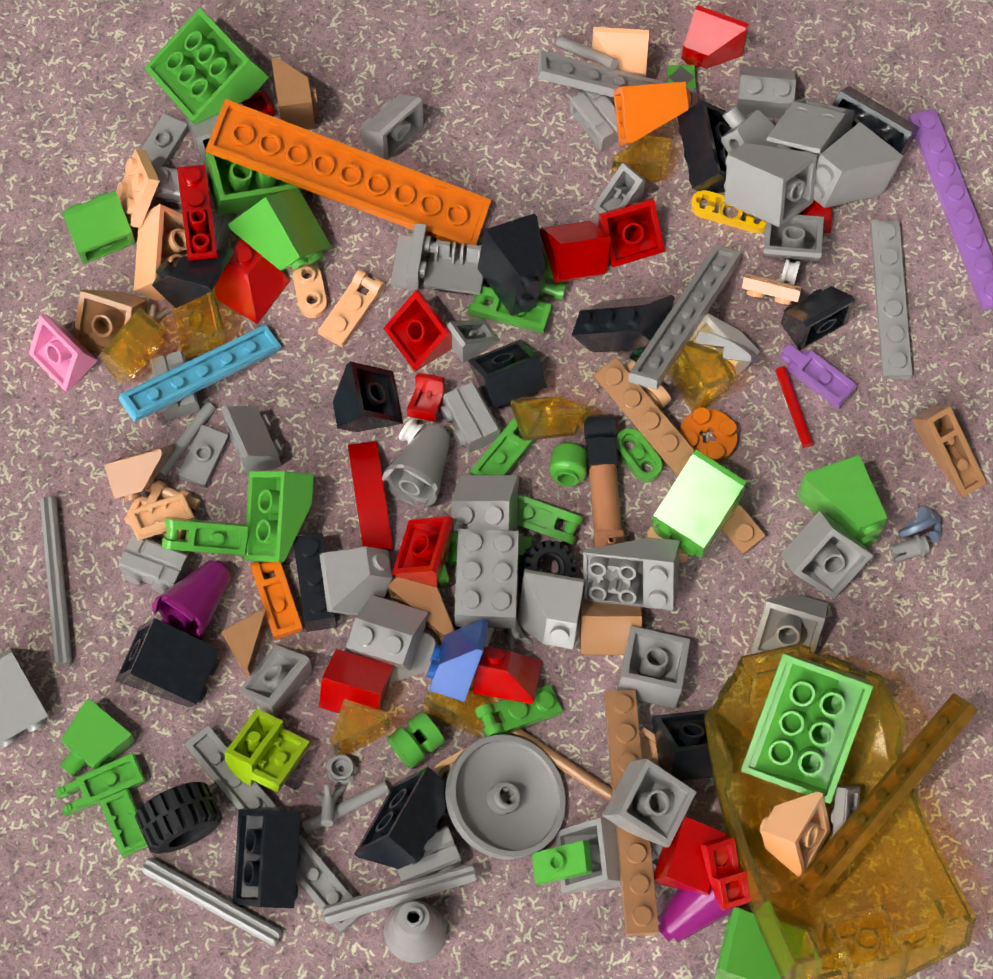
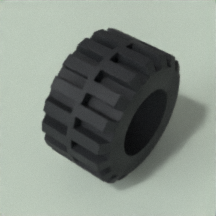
M189 782L170 788L151 798L135 814V819L150 852L154 854L173 852L203 839L214 831L223 819L207 783Z

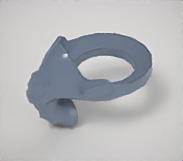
M921 506L916 520L908 521V525L899 530L898 534L900 537H907L932 526L933 530L929 532L928 537L936 543L942 535L941 517L930 508Z

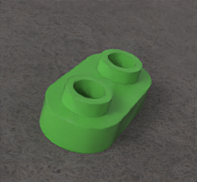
M628 428L619 432L616 437L617 454L626 466L642 482L656 480L660 476L662 461L659 455L638 430ZM631 442L635 447L629 450L625 448L624 444ZM647 464L652 467V470L645 472L641 467Z

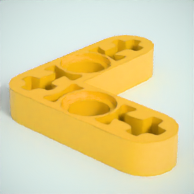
M701 190L692 197L691 210L700 218L752 233H762L765 231L766 221L762 220L759 224H755V216L748 213L745 221H742L744 211L735 208L738 211L736 217L729 218L725 216L723 210L727 207H733L724 203L725 195ZM702 200L708 201L705 209L700 208ZM716 203H720L718 213H714Z

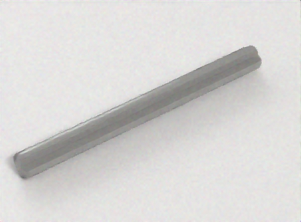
M49 496L41 498L40 507L54 658L56 665L63 667L72 664L58 505L56 498Z

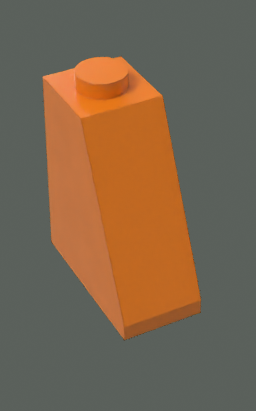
M686 82L622 86L614 90L619 147L637 141L689 110L688 106L691 102L690 91L686 89Z

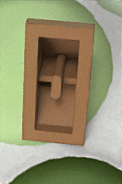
M257 611L221 631L225 643L246 676L251 675L267 622L265 612Z

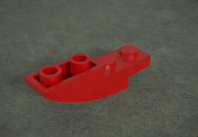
M204 164L177 167L188 261L217 258L206 166Z

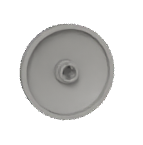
M512 735L488 736L467 747L456 758L450 768L445 790L449 816L461 837L479 852L503 860L524 858L544 848L559 831L564 819L566 806L564 785L554 763L533 743Z

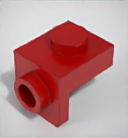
M418 372L415 376L416 389L408 404L407 416L435 422L440 412V407L443 405L445 379L440 376Z

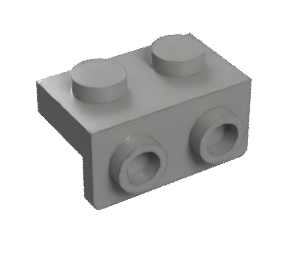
M415 223L413 236L399 235L391 277V287L419 290L420 279L425 278L427 261H424V255L429 253L431 236H427L425 224Z

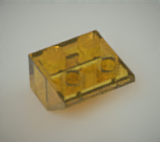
M138 308L98 357L116 381L121 384L126 378L132 381L147 363L143 358L146 357L150 360L165 342L161 336L166 332V329L141 308Z

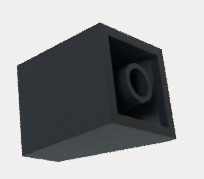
M535 213L485 229L477 269L511 316L521 312H529L536 308L542 285L545 263L538 218Z
M154 618L138 628L115 681L189 708L197 705V702L201 703L208 690V687L205 686L209 675L212 676L215 673L220 662L217 658L220 649Z

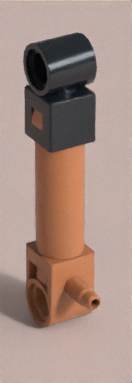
M614 414L584 415V434L588 455L587 472L590 479L594 529L593 548L625 542L624 530H622L617 475L618 454Z

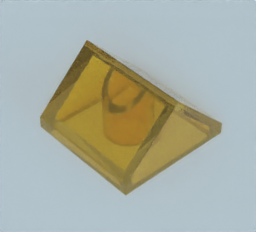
M215 289L178 308H172L185 359L200 356L226 343Z
M564 396L511 400V409L524 441L574 436L591 413V407Z
M344 699L330 739L334 757L341 754L348 755L390 734L391 727L387 712Z

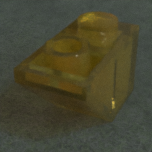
M643 136L613 156L611 174H615L620 165L625 162L647 181L659 182L660 180H667L672 138Z

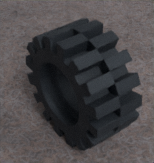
M551 540L539 542L526 550L527 553L522 555L523 563L519 564V569H522L523 573L520 574V577L523 579L525 569L538 571L539 561L543 557H551L558 564L557 575L575 578L577 572H574V568L577 567V562L572 560L575 555L573 552L569 553L567 551L569 547L567 545L561 546L559 541L551 542Z

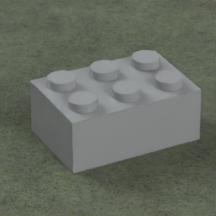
M458 529L455 627H465L484 619L489 621L487 628L516 629L519 531Z

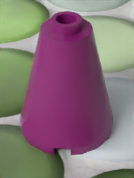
M219 560L207 561L159 595L151 604L153 613L156 614L159 611L163 617L162 622L197 639H201L232 579L229 567Z
M677 889L657 917L661 923L658 925V928L668 942L673 938L680 942L730 915L733 908L721 910L713 889H711L710 896ZM745 904L736 907L742 908Z

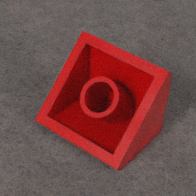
M654 198L599 213L598 227L611 236L608 255L611 267L665 252Z
M584 221L539 229L555 283L606 274L611 236L593 222Z
M420 290L413 292L383 328L414 371L421 369L452 349L451 332Z
M451 516L409 520L392 575L437 588L454 534L453 518Z
M335 649L322 676L319 708L378 724L394 665Z
M684 817L670 846L662 847L653 874L654 883L710 896L712 886L706 871L701 844L728 835L691 818Z

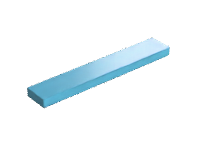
M267 324L121 393L119 401L132 420L136 422L273 355L282 346Z

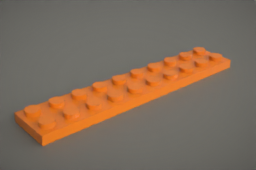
M225 99L205 151L206 153L414 230L415 223L425 224L427 236L451 242V245L455 241L459 248H461L463 242L465 243L466 250L467 244L476 245L492 200L228 99Z

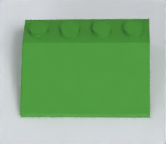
M201 8L190 17L144 68L195 125L220 113L225 99L239 104L251 98L269 78L229 34Z
M783 653L741 772L804 795L814 792L823 793L824 801L831 804L873 689L872 681L837 668Z

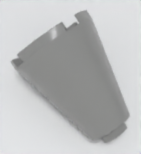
M438 424L425 426L385 469L382 480L383 482L385 480L388 482V491L399 500L416 506L415 500L424 502V507L434 504L438 498L451 440L450 435L443 426Z
M411 900L399 904L390 912L384 925V938L389 950L398 959L408 963H420L432 959L442 949L447 936V926L442 913L434 905L423 900Z

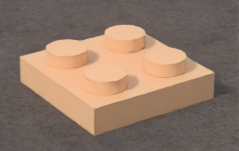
M135 148L132 158L127 160L123 181L119 182L116 193L129 225L141 228L159 179L146 150Z

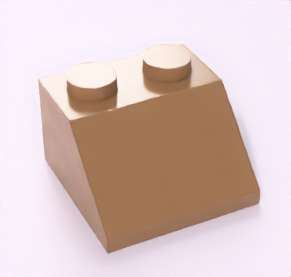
M277 57L271 58L280 119L307 130L316 129L315 119H320L316 88H310L307 76Z

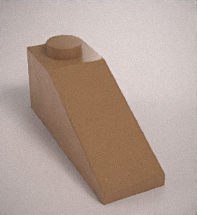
M934 405L911 418L923 445L961 497H965L987 484L951 406Z
M396 577L388 585V594L398 603L429 612L425 627L439 640L443 641L444 635L454 631L438 588Z

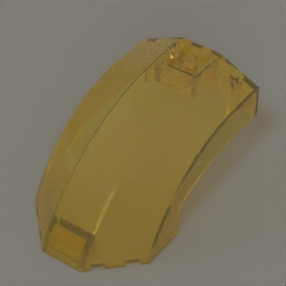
M800 643L742 656L737 663L733 675L727 679L719 692L715 704L707 711L705 726L713 777L726 833L735 839L739 868L747 872L752 901L749 904L781 979H906L968 947L971 942L976 916L934 838L914 788L815 906L792 887L799 877L765 849L762 834H760V826L766 816L769 817L774 806L805 795L741 772L782 654L785 653L827 665L872 681L873 689L837 786H860L859 805L902 755L901 746L906 720L882 675L869 670L868 674L851 668L852 663L829 654L825 658L812 653L811 647ZM835 793L831 804L825 802L831 830L817 855L833 837L831 813L835 807Z

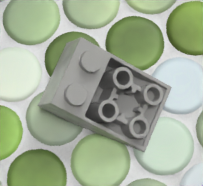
M804 98L793 101L768 135L767 141L776 143L777 148L792 150L794 147L802 149V152L814 153L819 156L820 153L824 152L851 130L855 110Z
M649 537L585 549L583 552L584 601L673 610L679 590L680 541Z

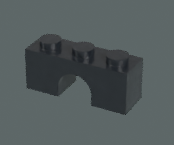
M323 533L296 536L293 544L306 631L337 628L335 613L327 612L320 554L326 552Z

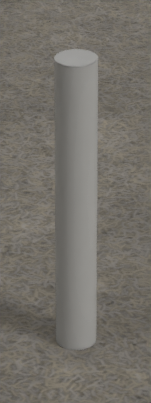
M563 36L557 39V46L614 70L619 65L618 59Z
M206 402L178 439L174 445L175 450L159 472L160 475L163 477L167 476L198 434L201 425H204L216 408L211 403Z
M385 781L336 805L333 821L390 792ZM322 813L302 823L306 835L323 826L321 825Z

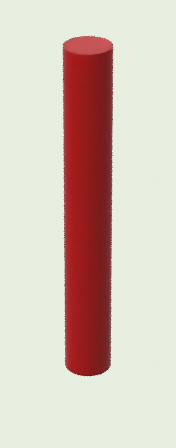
M785 366L779 367L775 372L802 447L813 446L814 443L787 368Z

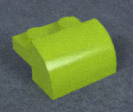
M256 708L225 751V761L232 773L247 785L251 786L255 781L279 793L308 751L310 741L283 729L282 720Z

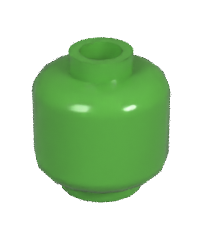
M566 442L554 447L549 463L550 476L559 485L571 487L583 481L588 468L587 451L575 442Z

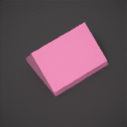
M45 313L40 315L29 354L66 392L98 360L60 322Z

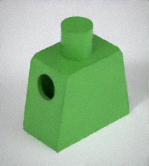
M88 698L62 736L61 742L70 753L59 766L70 776L74 777L85 764L94 770L112 762L136 741L129 731Z

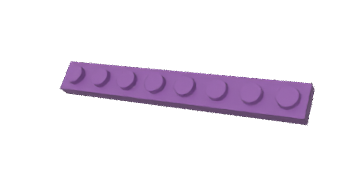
M936 108L910 114L908 121L920 127L915 139L981 311L993 309V255Z

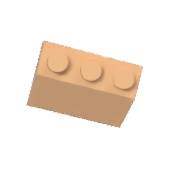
M161 204L147 211L141 228H138L133 292L153 300H166L152 284L157 277L156 271L165 261L172 262L179 257L187 256L182 213Z

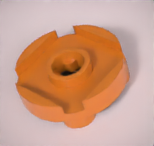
M704 407L695 409L693 413L683 420L679 429V433L694 451L698 450L717 463L727 460L732 455L737 443V427L735 422L723 412L715 409H706ZM711 431L716 440H709L708 443H704L703 436L700 434Z

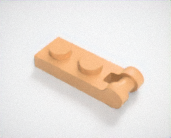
M359 269L347 290L319 328L318 334L343 348L384 289L385 282L378 278L374 280L368 277L367 272ZM362 286L369 290L366 296L358 292Z

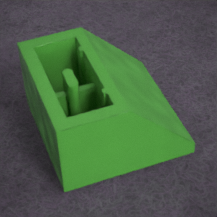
M116 191L99 194L93 200L83 204H74L68 210L62 212L70 237L83 265L136 244Z

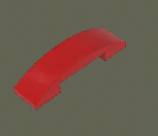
M377 441L349 444L348 452L362 546L391 551L393 546Z

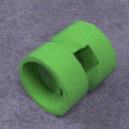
M422 711L407 721L408 727L406 729L400 727L387 737L392 749L409 769L414 768L425 759V752L433 753L445 743L438 728ZM417 733L424 743L420 745L413 734Z

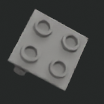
M439 239L436 242L431 241L430 258L423 287L480 295L483 276L477 267L482 245L467 244L466 250L465 243L463 242L461 248H457V242L455 241L453 242V247H450L451 242L440 241Z

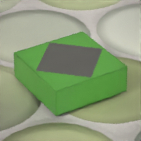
M667 65V83L686 82L687 88L696 90L694 65Z

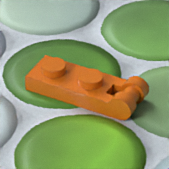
M256 561L250 563L274 641L302 632L303 628L281 562H263L259 564ZM275 573V577L264 580V574Z

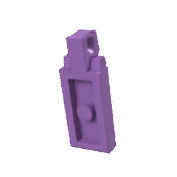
M789 343L782 350L779 358L790 365L787 370L837 409L841 407L856 389L857 385L855 382L812 350L808 352L803 349L800 352Z

